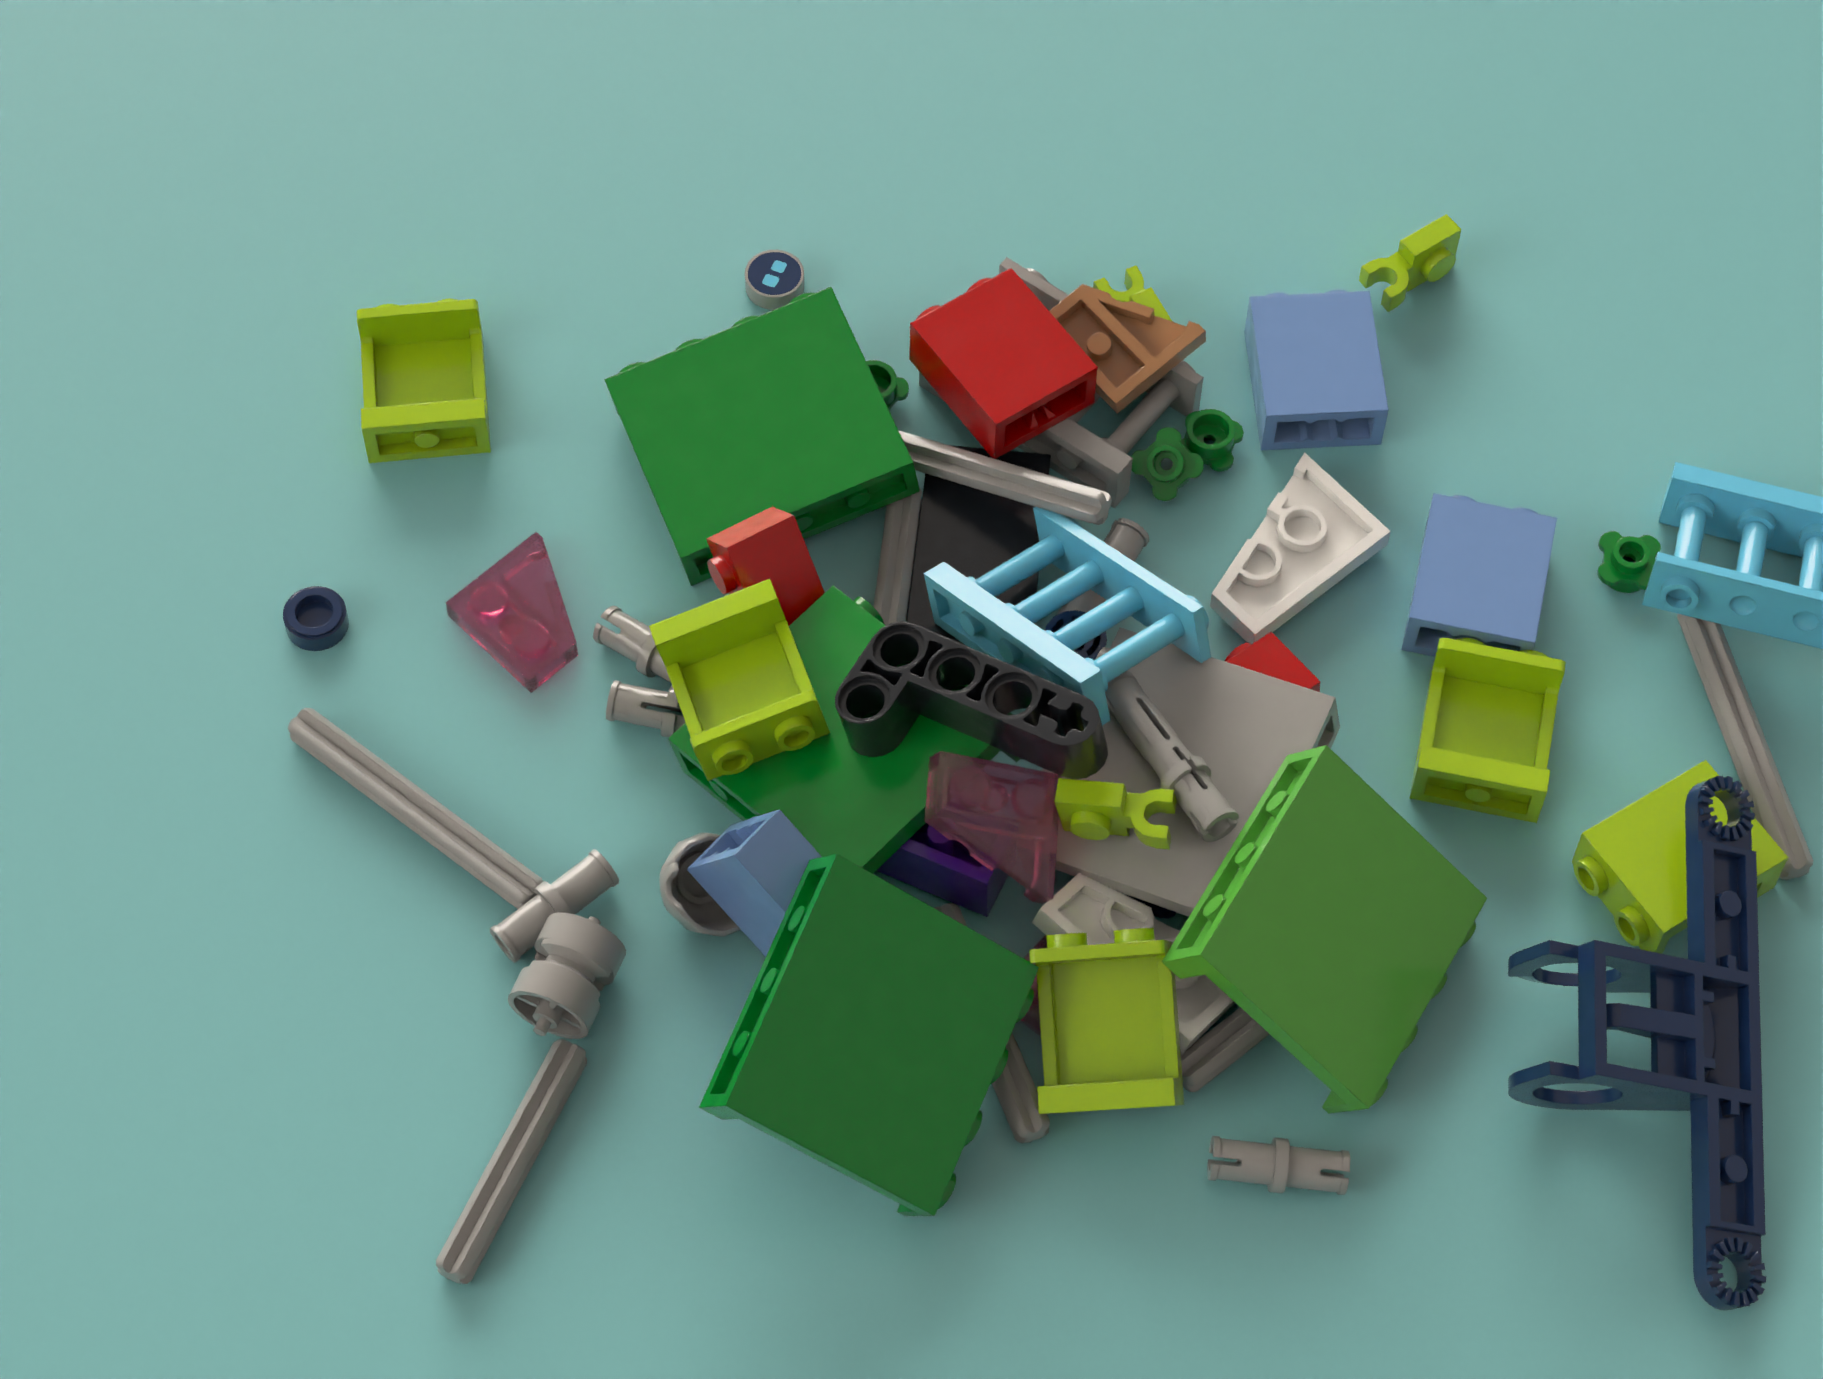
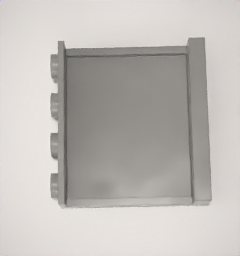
M1120 627L1111 647H1103L1096 659L1137 633ZM1169 644L1127 671L1134 675L1144 693L1155 704L1184 746L1193 756L1202 757L1211 769L1210 779L1213 781V784L1239 815V819L1236 820V827L1223 838L1213 842H1206L1193 825L1189 816L1177 803L1175 814L1156 813L1148 819L1150 824L1166 825L1169 827L1171 834L1170 850L1146 846L1137 838L1133 828H1130L1129 836L1109 835L1108 838L1102 840L1084 839L1070 831L1063 830L1054 802L1058 778H1070L1062 777L1043 768L1039 780L1041 792L1032 810L1026 809L1019 816L1014 828V846L1024 874L1033 877L1039 864L1072 876L1081 873L1123 894L1190 916L1286 756L1324 745L1331 749L1340 729L1336 698L1213 657L1200 663L1175 645ZM1109 712L1111 721L1103 725L1108 746V757L1105 765L1094 775L1076 780L1124 783L1126 791L1131 793H1145L1149 790L1160 789L1161 780L1157 773L1132 743L1116 718Z

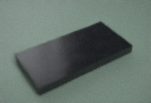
M953 446L992 458L984 448ZM1009 451L998 457L997 460L1049 475L1051 455ZM925 473L907 622L963 644L934 623L923 573L945 562L965 577L970 576L978 579L1039 542L1033 511L1035 506ZM1039 571L996 598L1005 604L1011 603L1015 606L1035 594L1038 588Z

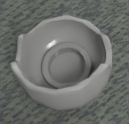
M699 833L678 842L663 864L659 879L661 897L666 910L685 929L697 933L724 937L741 929L687 870L720 836L712 833Z

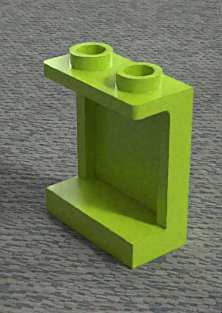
M448 298L430 303L407 305L383 304L373 308L358 309L356 313L361 341L364 408H361V428L368 462L378 463L490 453L483 332L478 301L475 299L458 300Z
M770 579L649 626L687 725L693 750L708 781L722 775L737 774L747 769L752 763L783 751L801 749L811 743L812 740L830 733Z
M1440 638L1431 668L1409 798L1537 823L1548 790L1550 770L1547 767L1558 694L1564 677L1566 662L1550 658L1535 650L1513 651L1487 646L1472 638Z
M1706 760L1582 832L1574 853L1572 864L1579 884L1588 894L1600 898L1613 914L1615 925L1621 936L1630 945L1639 946L1641 950L1663 954L1669 939L1687 928L1685 802L1693 786L1719 776ZM1715 796L1710 798L1713 800V804L1709 805V807H1714V811L1710 813L1711 816L1716 815L1717 819L1715 822L1721 821L1723 823L1722 826L1727 825L1728 816L1724 804ZM1755 818L1751 820V824H1753L1751 835L1752 851H1756L1758 898L1775 887L1789 857Z
M1154 928L1113 931L1114 943L1088 945L1087 933L1047 935V948L1029 949L1030 963L1039 967L1037 985L1044 1086L1037 1087L1039 1114L1184 1105L1175 974L1162 963L1173 942L1155 940Z

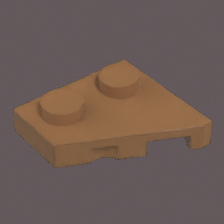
M1084 284L1080 285L1049 310L1098 367L1095 391L1117 414L1206 342V331L1199 324L1188 321L1187 326L1163 319L1154 315L1153 308L1133 301H1117L1109 293Z

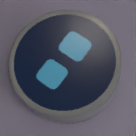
M767 250L755 255L745 268V289L749 299L757 306L769 310H775L787 305L793 298L804 292V268L802 263L796 256L783 250Z

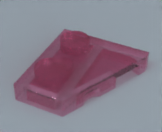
M537 532L445 602L448 616L530 693L578 656L577 642L543 538Z
M939 751L932 755L929 759L925 822L949 840L961 842L968 849L970 856L992 871L999 868L1027 889L1024 896L1032 902L1043 904L1053 899L1059 815L1054 801L1058 778H1062V776Z

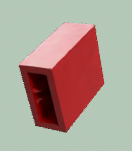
M1012 268L993 278L978 280L964 294L942 306L935 305L929 307L915 321L910 323L909 360L994 459L1094 403L1098 367Z

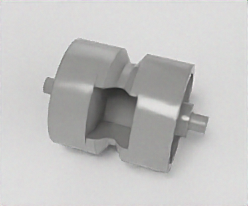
M561 912L548 916L535 942L537 953L534 958L536 961H532L530 966L524 967L521 970L508 996L511 1008L521 1018L535 1026L533 1031L536 1034L545 1036L549 1032L568 1039H581L587 1036L600 1009L598 999L601 994L599 991H602L605 985L613 982L626 956V949L623 943L612 932L601 926L599 919L592 916L587 919L575 914Z

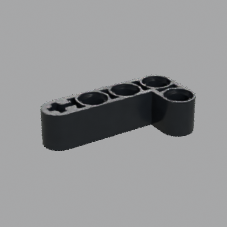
M894 622L882 627L872 637L839 686L835 696V707L851 747L860 755L867 757L884 756L894 751L901 744L919 715L990 744L1062 777L1074 780L1088 778L1097 773L1105 765L1108 757V746L1099 711L1093 701L1084 695L909 622ZM912 661L905 666L897 667V665L903 662ZM960 685H968L961 690L951 691ZM1016 709H1026L1017 715H1007ZM878 712L870 718H863V716L869 713Z

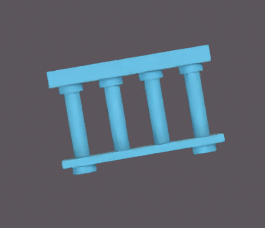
M1675 462L1658 523L1679 527L1674 556L1661 552L1657 553L1642 605L1823 649V497ZM1704 534L1741 542L1736 571L1699 562ZM1765 549L1803 557L1798 586L1761 577Z
M1033 508L1039 542L978 579L970 576L965 577L945 562L923 573L935 624L970 648L1084 695L1093 701L1097 707L1102 726L1111 721L1105 693L1108 690V682L1172 643L1200 663L1211 658L1207 633L1209 618L1204 607L1195 597L1183 594L1083 529L1075 519L1071 517L1066 518L1061 514L1042 508ZM1051 563L1067 573L1015 606L1011 603L1005 604L996 598ZM1090 589L1106 599L1100 605L1054 633L1050 630L1044 631L1035 625L1036 622ZM1129 616L1147 627L1095 660L1083 658L1074 652V650Z

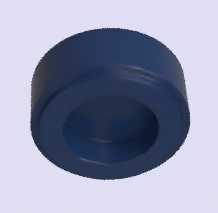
M311 586L301 589L288 599L283 609V621L289 639L296 646L304 650L322 651L338 644L348 630L349 619L345 603L337 592L327 587Z

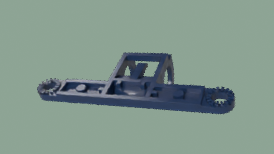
M1716 776L1696 784L1689 791L1685 802L1688 959L1593 940L1579 946L1548 940L1518 951L1508 959L1509 977H1519L1550 985L1578 986L1579 1066L1548 1061L1517 1071L1508 1078V1094L1511 1098L1533 1106L1566 1110L1690 1111L1694 1281L1702 1298L1709 1305L1719 1310L1742 1308L1758 1301L1757 1296L1761 1295L1765 1290L1761 1285L1766 1283L1767 1277L1762 1276V1270H1765V1265L1762 1263L1761 1236L1766 1235L1757 862L1756 851H1752L1751 835L1753 827L1751 820L1755 819V813H1751L1750 810L1754 807L1753 801L1748 802L1747 797L1750 795L1748 790L1742 791V784L1739 781L1733 782V778L1730 776ZM1714 796L1726 808L1728 820L1725 826H1722L1723 823L1721 821L1715 822L1717 816H1711L1710 814L1714 811V807H1709V805L1713 804V800L1710 798ZM1578 963V973H1560L1541 969V967L1553 964ZM1606 966L1611 967V968H1614V969H1611V970H1607V971H1606ZM1606 992L1650 993V1008L1622 1003L1606 1004ZM1607 1030H1619L1651 1038V1072L1607 1063ZM1583 1083L1612 1088L1595 1091H1564L1545 1088L1544 1086ZM1723 1256L1733 1263L1737 1271L1738 1281L1734 1292H1732L1733 1290L1730 1287L1725 1288L1727 1286L1726 1281H1720V1278L1724 1277L1723 1273H1718V1270L1723 1267V1265L1719 1264V1262L1724 1261L1725 1258Z

